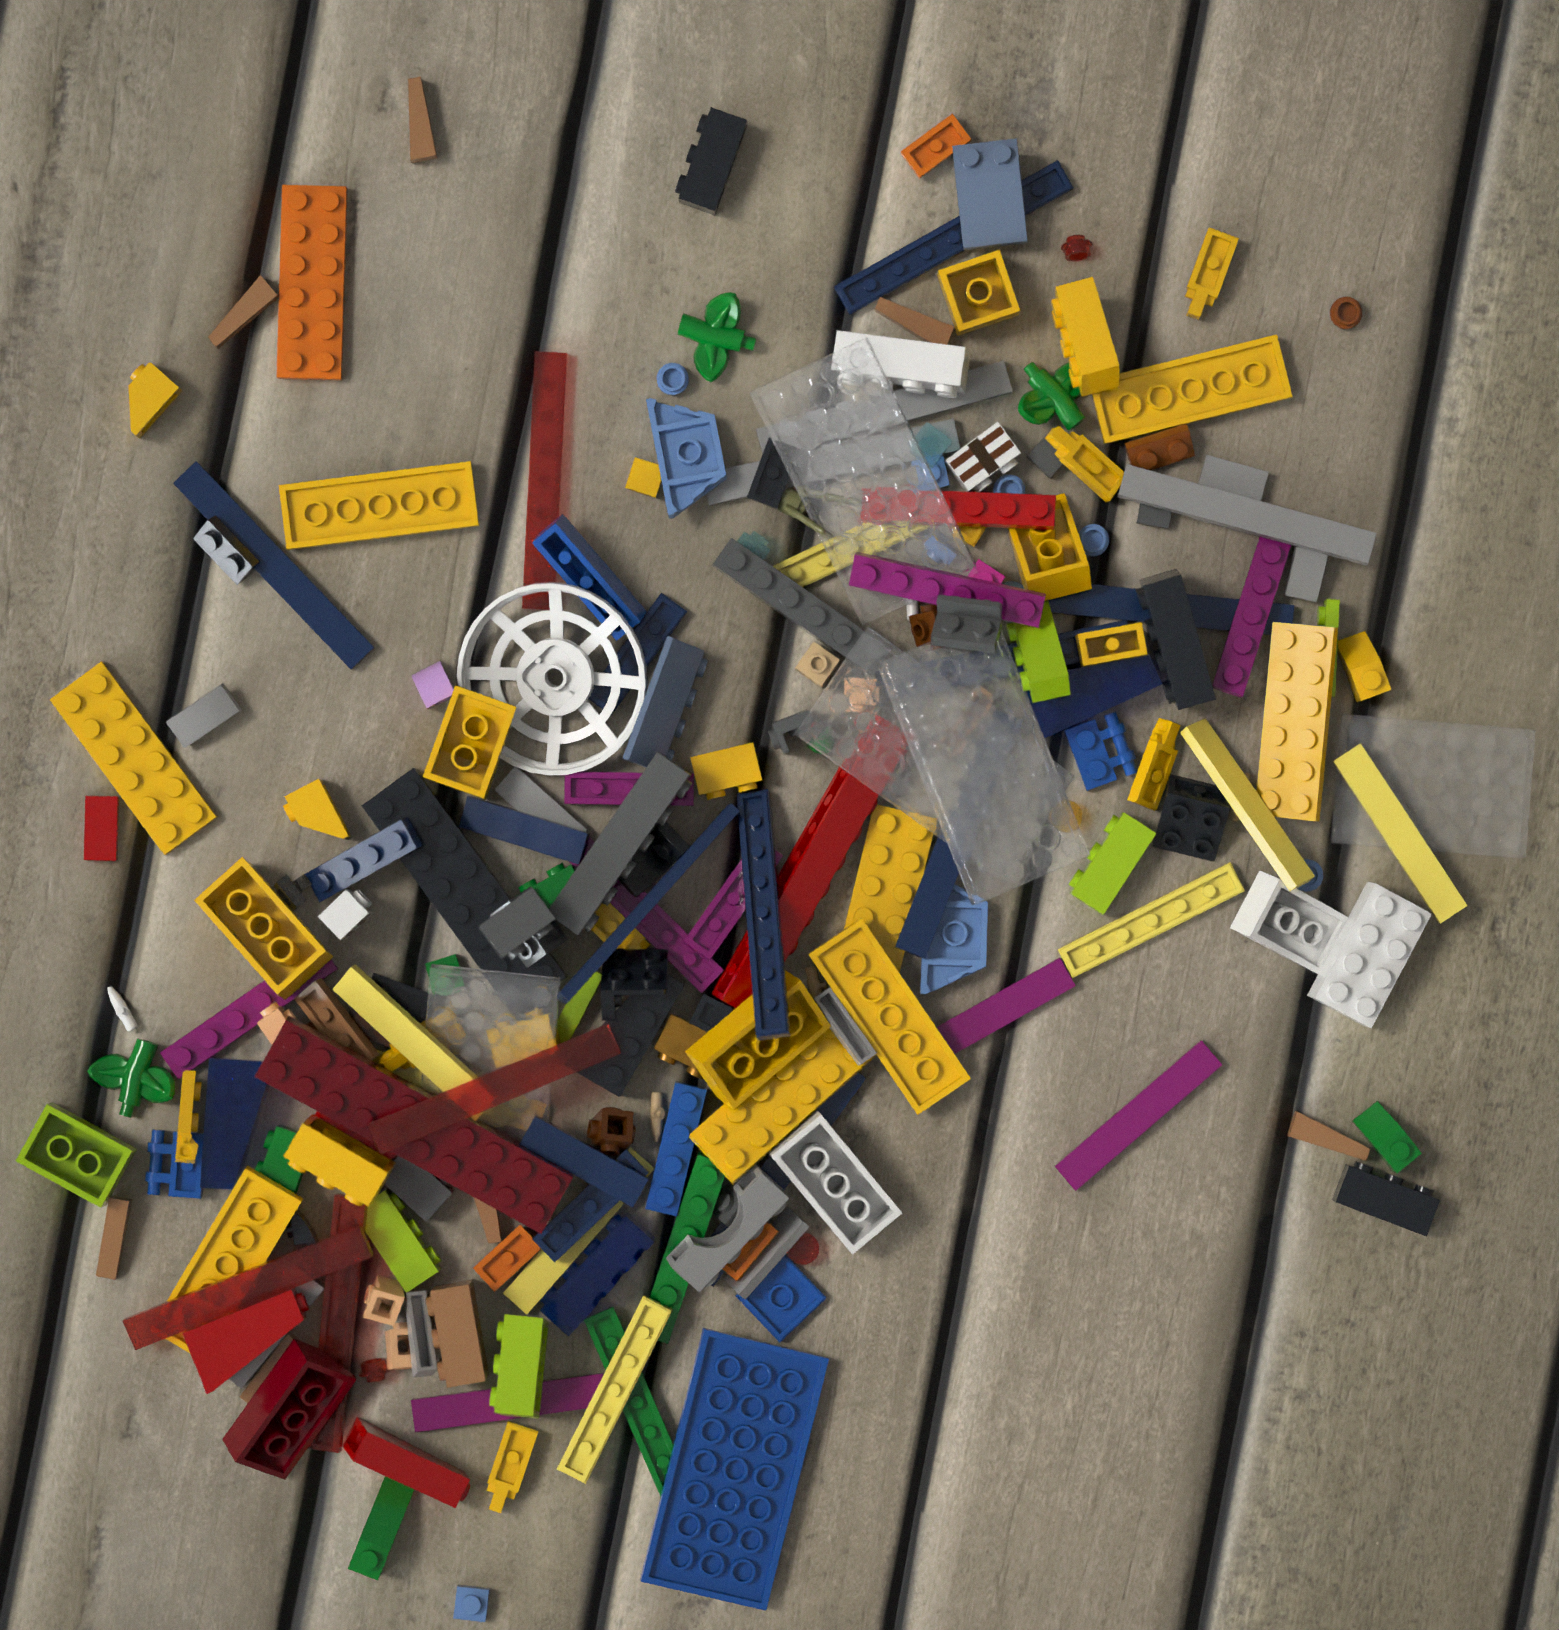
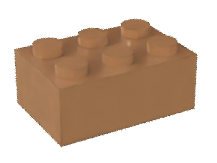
M473 1279L434 1286L428 1297H426V1305L429 1317H435L436 1326L431 1330L434 1348H440L442 1358H439L437 1362L440 1381L446 1380L447 1388L486 1381L489 1376V1369Z

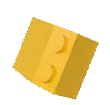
M1065 493L1056 495L1055 530L1007 528L1024 589L1045 593V601L1092 589L1089 563Z
M455 685L423 778L486 800L517 707Z

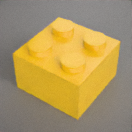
M1000 249L938 270L937 277L957 336L1019 315L1020 308Z

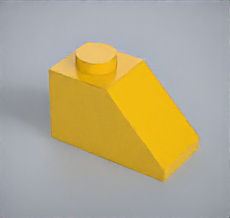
M151 362L147 366L141 364L132 373L130 379L133 381L128 386L131 432L138 438H141L183 391Z
M1365 631L1338 641L1337 652L1356 702L1391 690L1381 660Z
M317 779L284 796L287 804L283 805L291 822L297 820L300 826L338 838L347 839L351 837L322 779Z

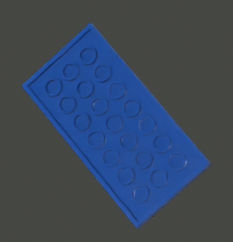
M703 1328L640 1577L641 1582L767 1610L829 1362L828 1357Z

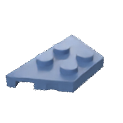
M649 398L646 399L668 517L672 519L727 479L715 414L703 411L693 412L687 407L679 405L673 407L658 403L656 399Z
M954 884L925 959L921 958L920 995H927L986 968L988 902L968 893L956 884Z

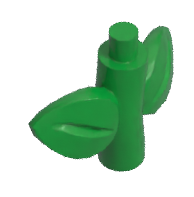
M732 292L720 294L709 301L706 305L705 321L683 313L677 335L699 343L693 355L694 364L702 377L709 382L718 379L725 371L729 362L728 350L740 352V349L744 348L753 351L757 338L746 336L745 330L736 328L741 317V305L737 295Z
M1034 362L1029 363L1023 369L1030 377L1028 384L1034 389L1026 392L1018 404V412L1025 420L1036 425L1045 424L1056 413L1068 432L1085 420L1086 417L1074 401L1081 394L1079 387H1072L1068 369H1070L1069 362L1059 367L1055 371L1054 376L1045 368L1040 370Z
M137 1038L129 1059L119 1054H109L98 1059L89 1067L88 1074L98 1084L111 1090L121 1089L118 1101L122 1102L120 1115L131 1118L135 1106L140 1107L142 1097L153 1103H164L173 1099L175 1095V1082L171 1073L162 1067H150L159 1046L158 1044Z

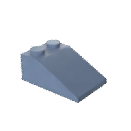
M1017 138L952 146L963 249L971 250L1028 243Z

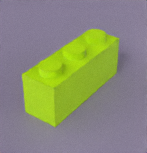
M1045 601L1039 628L1015 622L1006 623L1010 642L1016 641L1018 646L1013 647L1016 665H1023L1024 672H1020L1023 691L1029 690L1032 703L1071 695L1069 675L1049 601Z
M1122 812L1119 817L1116 815L1111 817L1103 830L1108 833L1101 844L1096 841L1086 856L1090 860L1084 871L1078 868L1068 883L1069 886L1073 887L1069 893L1070 895L1101 915H1104L1156 835L1154 831L1125 812Z
M387 1188L378 1194L369 1206L363 1204L353 1211V1214L405 1292H409L439 1272L441 1268L438 1263L442 1260L432 1245L426 1247L420 1238L424 1233L416 1220L413 1218L409 1221L402 1211L406 1208L402 1199L394 1192L391 1194Z

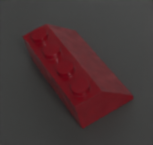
M293 1339L222 1440L236 1463L286 1480L357 1379L318 1347Z

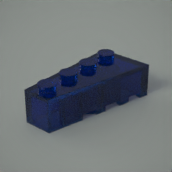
M1149 655L1067 670L1071 695L1032 703L1029 690L1023 691L1021 680H1016L1042 739L1162 685Z
M227 1057L209 1058L200 1188L233 1190L241 1176L264 1100L269 1090L267 1083L255 1077L263 1060Z
M628 1212L623 1217L617 1214L605 1227L609 1233L603 1240L600 1241L595 1238L583 1251L587 1255L585 1260L580 1265L574 1262L564 1272L562 1277L566 1281L557 1290L552 1286L540 1299L544 1303L540 1311L568 1337L599 1304V1301L613 1289L622 1275L626 1274L642 1256V1253L648 1250L656 1240V1237Z

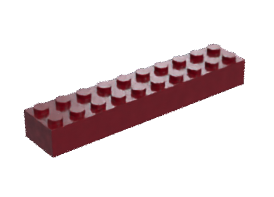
M288 1016L255 1075L257 1079L542 1234L573 1178V1174L519 1145V1141L479 1119L474 1121L466 1112L291 1016Z

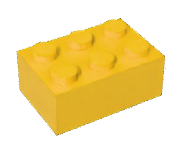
M1089 277L1056 286L1055 298L1051 299L1053 308L1051 315L1055 329L1061 328L1060 346L1064 359L1068 358L1070 369H1068L1072 387H1079L1081 397L1119 387V362L1094 278Z
M314 1114L302 1123L283 1156L290 1160L288 1164L293 1169L301 1173L309 1171L318 1177L317 1182L331 1190H334L335 1187L346 1193L345 1198L357 1206H362L363 1204L369 1206L375 1200L396 1165V1162Z

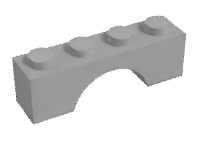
M754 1165L733 1187L738 1200V1209L732 1224L722 1233L712 1237L701 1238L688 1234L666 1257L672 1269L698 1292L704 1287L712 1285L718 1278L719 1271L727 1263L734 1262L740 1255L741 1248L749 1240L757 1238L763 1231V1225L772 1216L779 1215L786 1206V1201L789 1199L788 1195L781 1186L757 1165Z

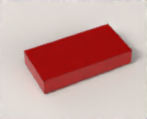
M85 796L84 860H118V796Z

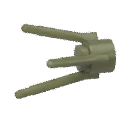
M799 485L797 490L788 488L780 500L778 511L798 519L823 537L830 539L835 536L806 517L811 506V501L807 500V496L854 505H861L862 501L861 499L812 490Z

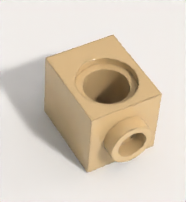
M813 641L796 665L795 670L821 688L840 662V659Z

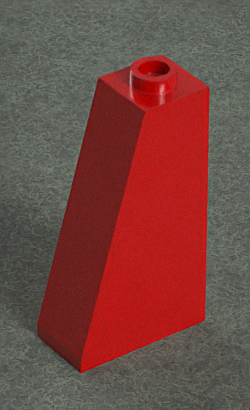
M293 1287L182 1333L206 1394L213 1392L307 1318L305 1311L309 1310V1306L303 1292L297 1293L296 1288Z
M356 1417L342 1445L353 1462L451 1507L456 1508L458 1502L463 1501L470 1490V1478L464 1471L359 1417Z

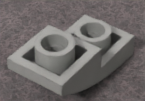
M1295 546L1292 555V565L1284 591L1285 595L1317 602L1328 555Z
M222 683L171 717L166 723L182 746L186 748L238 713L241 708L224 683Z

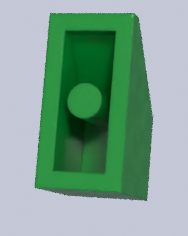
M1378 1101L1352 1120L1354 1125L1394 1173L1400 1172L1422 1154L1402 1127Z

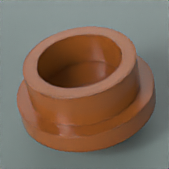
M1341 297L1330 308L1331 321L1340 329H1351L1360 322L1362 307L1354 298Z

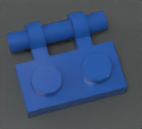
M1116 712L1104 716L1108 726L1107 729L1099 731L1094 719L1064 730L1086 791L1117 780L1113 767L1122 764L1126 776L1138 771L1134 762L1137 759L1134 750L1130 751L1124 732H1127L1125 725L1120 723ZM1112 737L1118 755L1109 758L1103 740Z
M152 1129L151 1142H148L147 1152H150L149 1171L145 1173V1181L148 1182L147 1194L160 1195L161 1183H169L168 1196L201 1199L203 1195L207 1133L191 1132L192 1138L199 1145L195 1163L175 1162L178 1131L173 1132V1142L169 1144L164 1143L165 1130ZM163 1154H172L170 1173L162 1172Z

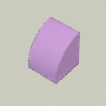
M441 661L411 675L427 709H431L451 699L454 686Z

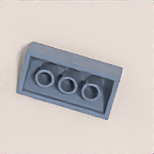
M667 636L624 752V760L647 768L657 752L663 753L671 760L673 759L675 751L670 749L674 737L680 739L685 727L686 720L681 719L685 706L688 708L692 707L697 694V690L692 688L696 676L703 677L709 661L703 658L704 650Z

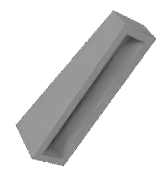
M830 987L814 998V1001L832 1026L830 1027L831 1031L858 1066L877 1054Z
M426 1290L406 1292L404 1301L413 1378L433 1376L438 1369L432 1340L431 1321L426 1305Z

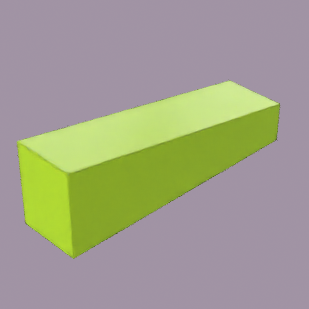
M596 971L565 1005L556 1022L561 1044L565 1046L569 1044L601 983V972Z

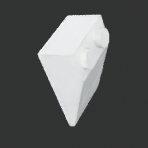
M1259 871L1230 928L1319 974L1348 917L1297 888L1289 891L1281 879Z

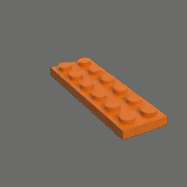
M282 185L276 375L278 379L342 380L347 186Z

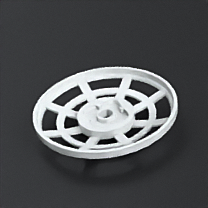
M534 583L518 587L497 598L472 623L464 638L458 658L457 684L459 687L471 691L470 680H490L493 698L507 703L501 687V680L517 681V686L523 699L515 706L517 708L511 727L513 726L517 731L531 739L547 743L546 763L521 756L505 745L501 759L517 768L543 775H569L585 771L602 763L617 752L631 736L648 686L647 667L642 647L632 627L622 614L608 601L593 592L564 583ZM537 592H549L550 610L531 613L515 623L500 610L508 603L522 596ZM562 592L588 599L603 608L610 616L597 627L583 616L563 611ZM491 619L505 633L500 637L494 648L490 667H470L476 640L484 626ZM550 620L551 638L544 639L538 643H535L522 630L535 622ZM564 621L581 626L589 631L591 635L580 646L564 639ZM619 625L626 633L633 647L639 676L621 674L617 653L607 638ZM513 639L525 653L521 657L518 667H501L504 652ZM600 644L608 656L611 673L594 672L588 655ZM556 668L562 672L563 682L561 685L557 686L550 683L548 680L550 669ZM594 685L611 686L608 701L599 714L587 699L590 697ZM621 688L638 689V697L633 714L625 729L616 737L606 721L610 718L617 705ZM532 708L539 713L548 715V732L531 727L523 722L521 718ZM576 709L590 723L577 731L562 733V716ZM595 731L607 745L601 752L584 760L559 763L561 744L579 741L590 736Z

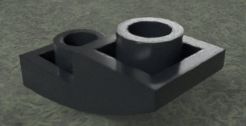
M296 1210L286 1227L287 1236L294 1239V1245L307 1243L308 1249H303L305 1268H311L312 1275L325 1274L327 1272V1265L319 1239L307 1218L300 1210Z

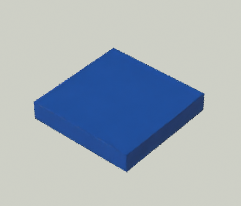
M786 1254L746 1300L738 1295V1293L735 1295L779 1343L826 1299V1296Z

